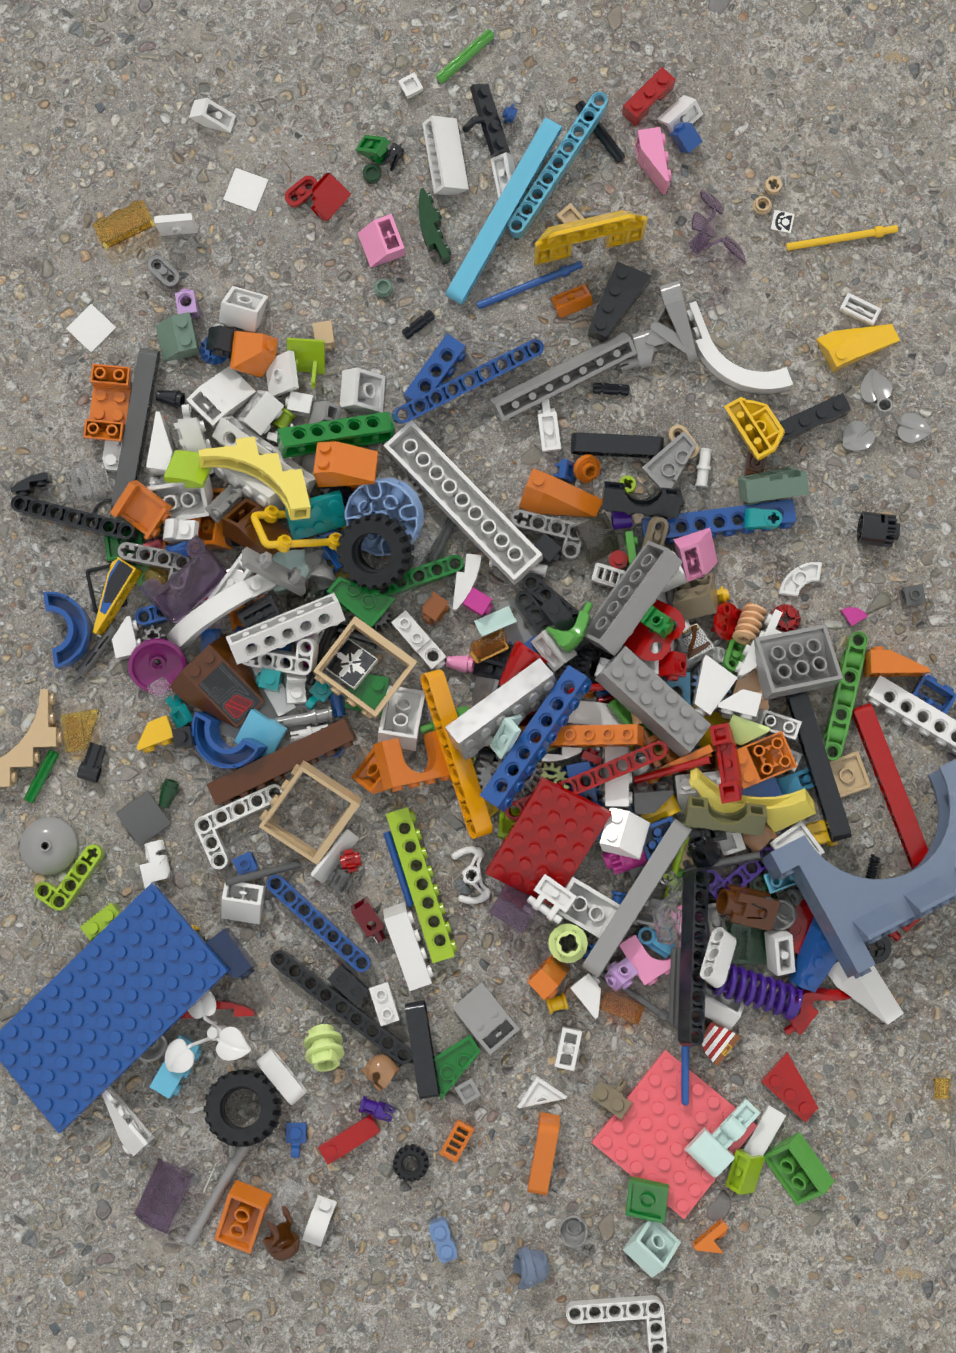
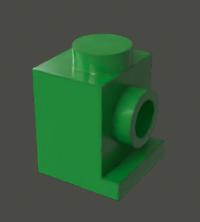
M651 606L641 619L642 624L647 629L663 639L672 632L676 624L669 616L657 610L654 606Z

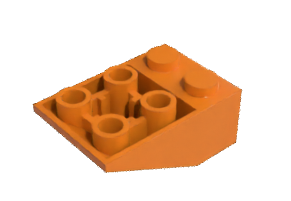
M782 731L737 749L742 789L797 767Z

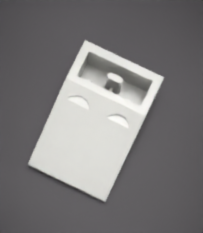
M228 366L197 388L186 400L215 430L221 417L232 416L256 391L235 370L230 369V366Z

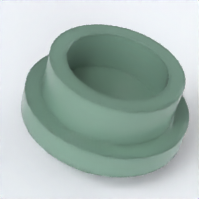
M379 279L374 285L375 293L379 297H388L393 291L392 283L388 279Z

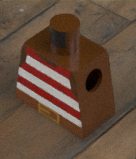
M709 1020L704 1027V1041L699 1048L718 1066L739 1040L740 1036Z

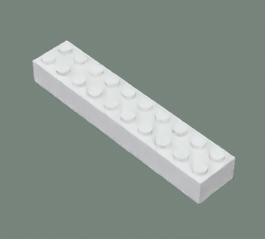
M412 420L383 445L385 452L514 585L543 560L542 553Z

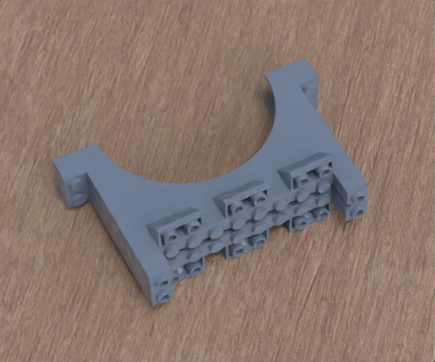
M956 759L928 775L936 796L938 824L928 853L909 873L889 879H867L848 874L827 862L817 853L805 835L770 852L761 859L772 880L779 878L781 881L792 875L847 978L852 976L855 979L862 977L872 971L870 967L876 965L866 947L867 945L956 900Z

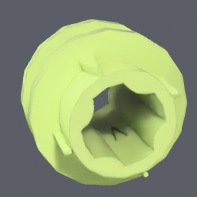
M570 923L560 924L555 927L548 939L549 950L553 957L564 963H572L581 959L586 953L588 946L584 931L577 925ZM569 934L574 935L576 947L567 952L562 951L559 944L560 938Z
M320 1024L308 1030V1036L303 1042L307 1050L305 1053L306 1061L313 1064L316 1071L326 1072L336 1069L340 1066V1059L345 1054L344 1048L341 1046L343 1042L342 1035L336 1032L334 1027L329 1024Z

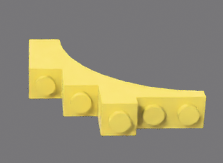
M255 437L236 439L235 446L198 450L200 468H226L253 476L269 486L280 497L288 511L290 520L310 518L311 506L302 469L282 471L279 454L266 453L259 455Z
M698 767L690 770L689 783L691 787L699 792L700 797L708 798L710 805L719 812L733 813L743 808L746 803L766 805V824L770 826L774 833L816 814L814 800L805 788L791 794L776 797L742 795L741 801L721 804L719 786L708 779Z

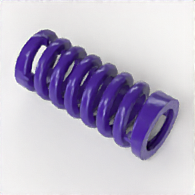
M732 963L728 971H731L729 977L727 975L725 983L719 988L711 986V992L715 996H720L724 992L725 999L729 1000L733 996L734 1001L737 1003L743 999V1004L749 1006L751 1003L755 1009H759L762 1006L764 1012H769L772 1009L773 1015L782 1014V1017L788 1020H793L796 1017L803 999V989L801 987H794L791 983H784L780 979L775 980L771 976L765 977L762 973L756 974L752 970L746 971L745 968L741 966L736 967Z

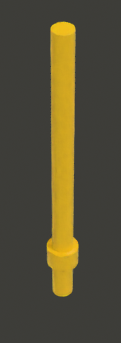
M881 225L869 230L786 243V250L873 236L879 238L885 234L897 233L898 226L883 227Z

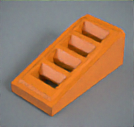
M457 1118L439 1154L457 1163L475 1127ZM459 1127L467 1131V1135L457 1131V1128ZM454 1134L462 1137L464 1141L461 1142L460 1140L454 1138ZM450 1141H453L456 1144L460 1145V1148L458 1149L453 1145L449 1144ZM448 1147L451 1150L457 1152L456 1156L445 1151L446 1148Z

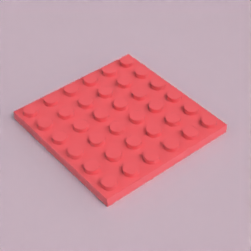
M664 1049L626 1097L634 1104L624 1119L621 1120L613 1114L591 1142L631 1176L669 1184L667 1206L685 1219L716 1178H713L684 1148L704 1127L712 1134L736 1107L691 1070H689V1104L687 1106L682 1105L681 1062ZM752 1122L741 1138L733 1142L727 1149L735 1155L736 1149L741 1148L757 1125Z

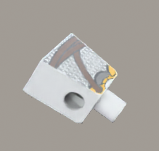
M684 620L686 627L682 632L684 645H687V658L690 667L701 661L705 655L711 656L718 652V650L698 624L691 626L688 620Z

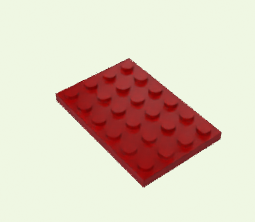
M541 777L485 870V874L536 899L540 894L534 891L544 874L565 888L610 818L611 811ZM547 899L544 900V903L553 907V903Z

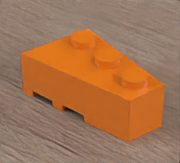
M551 954L526 980L544 1000L547 997L550 1000L558 992L556 988L560 985L570 968Z

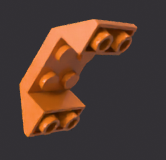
M92 363L90 382L93 385L90 416L89 419H85L83 438L122 442L132 391L131 368Z

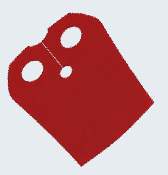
M658 599L651 606H654L657 610L676 621V630L663 639L654 632L650 633L649 629L640 621L632 635L623 644L645 661L662 660L671 650V641L679 638L686 627L681 612ZM654 642H660L662 645L659 653L654 654L650 650Z

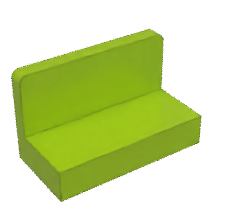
M736 1149L735 1158L732 1161L725 1186L739 1195L754 1193L765 1157L762 1155L752 1156L742 1149Z

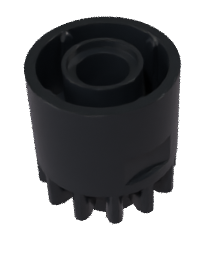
M862 511L857 527V543L892 547L894 541L898 540L900 535V523H897L896 515Z

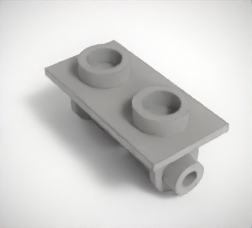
M229 484L205 510L218 523L242 500L243 491L240 488L235 489Z

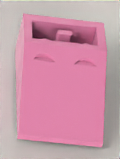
M660 127L638 130L635 142L637 161L659 191L666 195L667 188H670L672 175L671 170L667 169L669 157L668 152L664 151V145L666 144L665 134H661Z

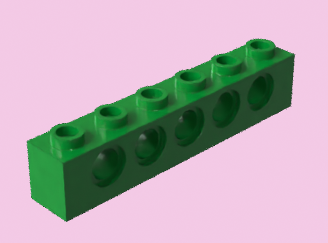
M378 412L370 415H359L350 418L279 428L277 443L282 458L315 454L318 442L336 441L357 447L388 442L394 436L395 428L389 412Z

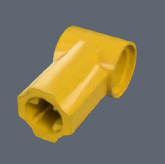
M673 794L655 813L641 814V817L651 824L664 817L673 816L681 812V809Z

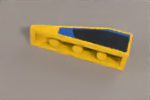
M117 557L110 565L93 632L101 636L112 623L143 572L120 557Z

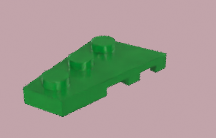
M338 577L327 590L328 594L334 593L339 603L371 628L396 600V598L386 596L378 591L359 587L357 583L342 577Z
M471 1034L435 1056L440 1088L439 1097L441 1100L481 1052Z

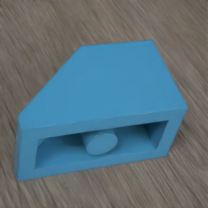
M808 768L776 779L783 795L813 787Z

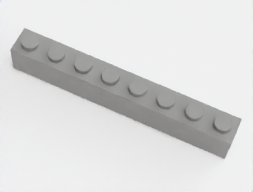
M623 332L490 399L497 417L503 422L637 354L632 339Z

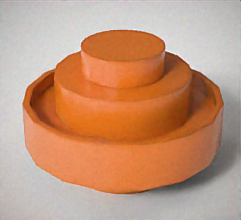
M583 455L575 462L573 474L583 483L591 482L600 473V462L592 455Z

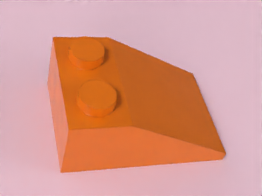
M336 441L318 442L313 471L318 487L375 484L378 451Z
M883 646L872 647V649H868V652L865 653L863 664L864 677H878L880 675L883 677H921L930 673V668L892 650H884Z
M236 1180L228 1193L214 1240L251 1254L273 1194Z

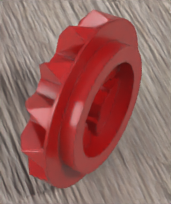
M783 604L775 608L783 612L780 618L784 617L785 612L787 617L793 618L788 621L787 627L784 621L779 620L776 630L783 633L799 628L801 617L799 611L793 605Z

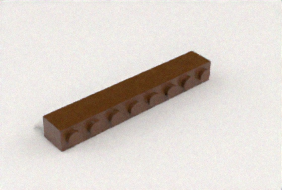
M344 718L206 785L215 805L225 806L234 802L233 799L237 797L241 799L250 795V791L254 789L258 791L267 787V783L274 780V783L285 778L284 775L291 772L296 764L300 765L303 760L310 765H314L319 762L318 758L323 756L326 758L331 757L341 747L343 750L350 748L354 745L353 742L358 739L349 719Z

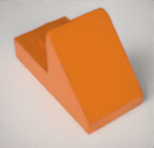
M720 1218L691 1243L696 1251L723 1253L714 1240L716 1238L719 1240L725 1236L726 1230L729 1227Z

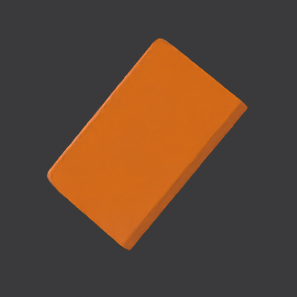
M585 284L550 297L559 318L593 305L592 295Z

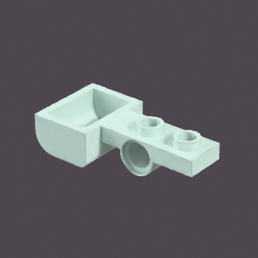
M745 1098L712 1134L704 1127L684 1150L713 1178H716L735 1158L734 1154L727 1148L741 1138L747 1127L761 1112Z

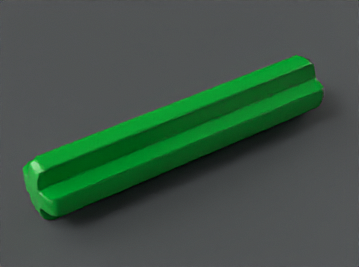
M54 750L48 751L24 797L25 801L29 803L35 802L59 756L58 752Z

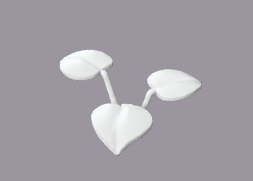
M209 990L188 1010L193 1018L199 1019L203 1017L204 1021L211 1024L207 1030L208 1037L193 1042L188 1046L183 1039L172 1041L166 1049L165 1064L169 1072L183 1073L190 1070L195 1059L194 1053L190 1048L211 1040L219 1042L216 1046V1053L221 1059L227 1061L242 1058L251 1051V1048L240 1030L235 1027H227L224 1024L217 1025L216 1021H212L207 1017L214 1015L216 1012V1000Z

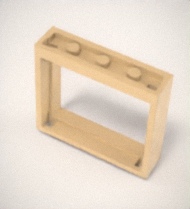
M355 616L313 670V674L316 675L314 678L322 685L324 683L328 684L334 694L337 696L341 694L347 698L345 701L354 708L358 706L362 709L361 713L369 719L373 717L376 720L415 668L417 661ZM355 629L407 666L375 710L323 673V670Z
M303 760L300 765L296 764L291 771L293 775L291 779H286L280 787L282 790L280 795H274L269 803L272 805L268 811L265 809L259 817L262 820L259 828L318 865L360 806L362 798ZM303 772L350 802L317 849H314L270 820Z

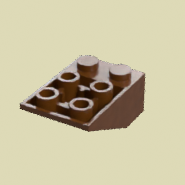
M245 498L222 518L223 536L260 554L268 552L274 556L278 550L276 548H266L261 544L251 521V514L257 511H264V508L258 503ZM259 519L269 541H277L278 537L282 535H288L292 539V535L277 520L275 523H268L264 519Z

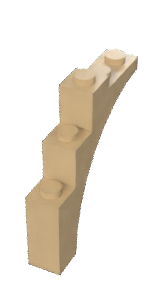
M40 689L39 705L35 719L28 732L18 745L6 755L0 757V788L15 787L18 779L15 768L38 767L40 752L37 751V748H60V743H63V732H60V728L53 727V724H55V713H53L52 705H55V694H52V690Z

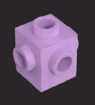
M626 957L619 963L615 961L607 967L608 972L604 978L607 984L617 992L621 988L626 990L633 984L632 980L639 972Z

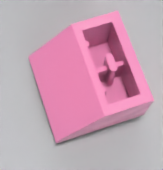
M392 214L373 220L358 232V237L370 268L405 256V248Z
M710 528L673 539L677 557L683 561L681 567L687 582L695 580L697 577H704L703 575L708 574L718 563Z

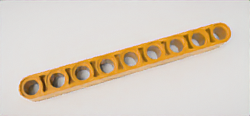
M441 669L423 673L420 676L421 685L467 831L472 839L491 834L493 826L485 800L480 796L482 791L472 759L468 758L465 760L452 745L445 729L447 725L458 718L444 672Z

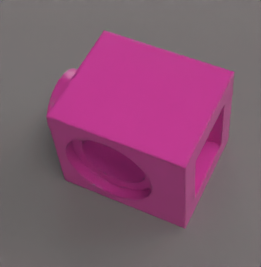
M472 587L463 602L465 608L480 617H483L484 614L488 615L494 605L491 604L492 598Z

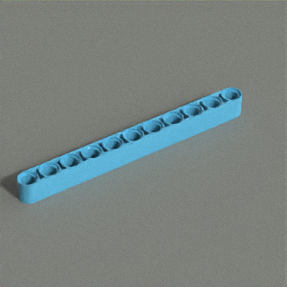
M547 117L543 120L448 287L445 296L461 305L464 304L507 229L509 220L521 204L553 148L563 126Z

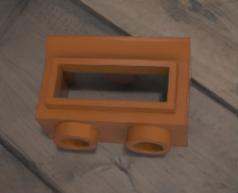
M433 591L432 598L429 597L422 606V620L430 626L432 624L437 626L450 608L448 606L449 602Z

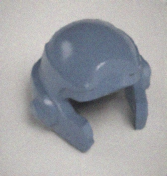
M528 1246L521 1247L516 1252L513 1273H521V1280L517 1286L518 1289H528L540 1282L543 1283L548 1278L550 1263L543 1252L531 1250Z

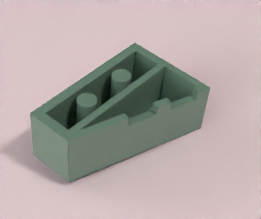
M791 466L738 477L740 500L747 502L748 505L758 504L759 501H771L809 494L807 472Z

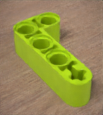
M88 845L59 887L50 882H40L34 888L35 896L54 910L68 909L105 856L104 848L100 845ZM92 850H97V851H96V854H98L97 857H92V856H93V853L91 852ZM82 864L87 866V872L84 875L79 871ZM71 880L76 883V888L73 891L68 888V883ZM44 885L49 889V893L46 896L41 893ZM60 896L65 900L62 907L57 905V899Z

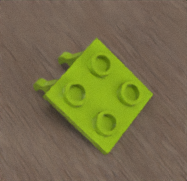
M287 338V351H294L297 377L299 372L312 373L311 388H316L317 374L325 375V340Z

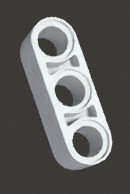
M718 927L712 932L700 970L701 978L714 988H719L725 983L736 946V938L722 927Z
M272 1048L256 1061L260 1069L290 1105H293L307 1093L302 1083Z

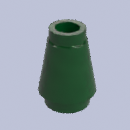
M166 778L161 783L159 806L169 809L180 790L179 782Z

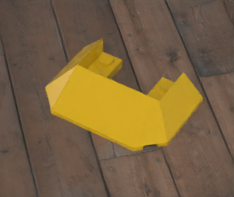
M619 210L548 227L535 242L534 266L571 257L572 244L606 236L605 244L607 248L643 240L648 221L647 216Z

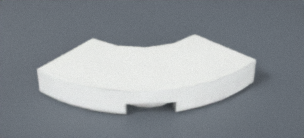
M822 562L805 563L793 569L781 583L778 595L797 598L804 585L810 582H819Z

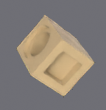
M331 320L312 323L315 339L325 340V352L336 348Z

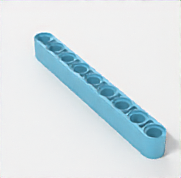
M596 92L591 96L509 220L508 227L512 237L521 238L525 235L608 108V98L605 93ZM602 101L604 104L597 106L595 102ZM587 116L594 118L592 121L585 120ZM576 132L583 133L581 137H576L574 134ZM567 147L573 148V151L567 153L564 151V149ZM560 162L563 164L560 168L554 167L555 163ZM546 178H551L553 180L549 184L543 182ZM537 193L543 195L540 199L533 198ZM525 209H531L532 213L529 215L523 214V211ZM516 224L522 226L520 230L512 229L513 226Z

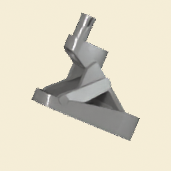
M679 280L659 286L664 305L649 330L632 334L637 356L620 362V365L628 363V365L621 366L622 372L641 367V369L650 367L655 346L668 342L686 353L688 363L698 361ZM665 309L675 331L658 322Z

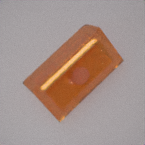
M501 628L471 643L469 654L475 663H480L509 648L505 629Z

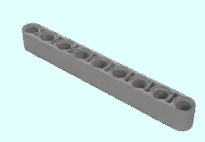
M677 819L673 821L582 965L584 969L596 977H600L690 835L691 828L685 826V824Z

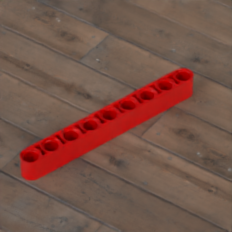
M867 703L853 708L852 718L909 865L913 870L924 859L929 850L871 703Z
M661 740L655 741L556 784L564 787L565 783H570L573 786V792L579 794L664 758L668 754L669 748L666 742ZM659 744L664 747L663 755H657L654 752L655 745ZM638 752L645 754L646 761L644 763L636 760ZM619 760L627 762L628 768L626 770L619 769ZM601 768L609 770L608 778H603L600 775ZM584 775L591 778V784L588 786L582 782ZM531 794L513 801L512 805L505 810L507 818L516 820L518 815L512 814L511 807L513 805L517 806L521 812Z

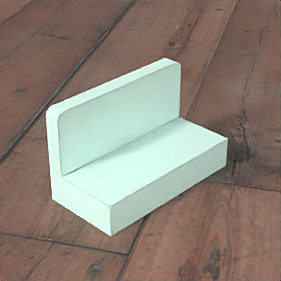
M507 606L475 620L474 623L481 639L517 624V620L514 618L510 607Z
M521 714L504 718L490 744L492 750L501 760L505 759L521 732L518 727L523 718Z

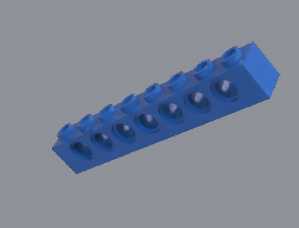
M789 499L681 513L678 518L666 519L668 531L665 541H667V544H674L673 539L701 531L695 528L696 522L703 523L704 529L710 528L712 538H716V535L724 534V537L733 536L735 532H743V534L754 533V530L744 528L745 509L778 510L782 514V522L778 527L780 529L792 528V525L796 523L794 501ZM653 517L641 519L643 541L648 523ZM738 517L741 519L742 524L735 525L732 519ZM771 517L768 519L772 521V524H774L776 521L773 520ZM714 520H721L723 527H716L713 523ZM676 525H683L685 527V532H678L676 530ZM761 529V531L767 532L771 531V529Z
M569 665L567 666L481 792L480 796L503 812L512 805L513 798L517 792L523 789L524 782L528 776L534 773L535 766L539 760L544 758L549 745L555 742L560 729L568 723L569 716L578 708L581 698L589 692L592 681L586 675ZM574 688V691L568 694L569 689ZM563 704L562 709L557 710V707ZM552 720L551 725L546 727V723ZM541 736L540 741L535 743V739ZM530 752L529 757L527 759H523L524 755ZM519 769L518 773L512 776L513 771ZM508 785L506 791L501 792L502 787Z

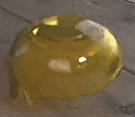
M149 566L144 574L147 584L154 590L167 591L170 588L168 584L169 574L159 568Z

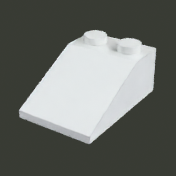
M156 411L146 468L152 475L164 477L175 448L166 420L160 412Z
M388 685L387 693L392 688L391 685ZM403 687L397 690L383 709L378 731V743L399 738L401 749L416 751L425 701L424 691Z
M572 877L565 888L576 895L577 899L567 913L560 909L558 914L600 938L620 904Z

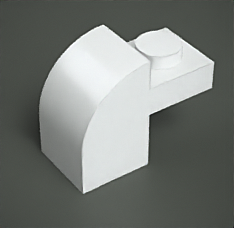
M175 518L166 519L163 540L170 544H179L186 540L197 541L199 522L196 520H177Z
M318 1195L303 1235V1241L321 1247L337 1203L336 1201Z

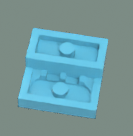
M251 709L234 742L239 744L243 738H254L268 746V749L262 756L264 757L277 750L288 729L275 719H269L256 709Z

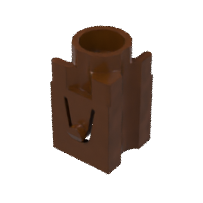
M729 883L727 884L729 889H722L719 892L716 900L717 912L724 914L725 918H730V922L772 931L781 901L771 898L769 892Z

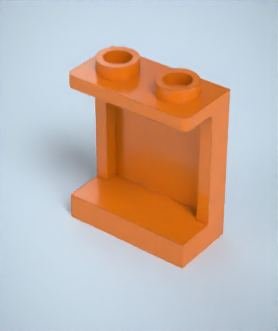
M134 480L128 483L110 513L115 517L121 516L144 533L146 540L156 538L162 530L160 527L163 522L165 523L166 519L171 517L170 511L173 507L138 480Z

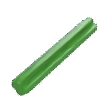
M487 29L437 73L436 79L439 83L443 84L493 40L494 33Z

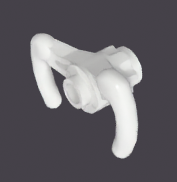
M464 847L454 852L451 857L456 860L463 855L474 854L470 866L463 870L462 878L465 883L473 885L480 892V895L477 897L460 895L458 900L466 904L482 903L488 900L491 895L489 888L483 884L480 862L484 858L485 853L481 847ZM469 872H475L476 876L474 879L468 877Z

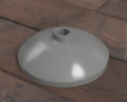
M44 817L35 820L24 830L20 840V854L24 863L32 871L42 875H54L66 870L73 863L78 852V839L75 831L67 822L55 817ZM45 842L49 844L46 850L43 848Z

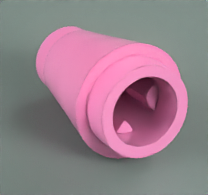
M471 655L447 657L446 667L465 674L473 673L475 658H472Z

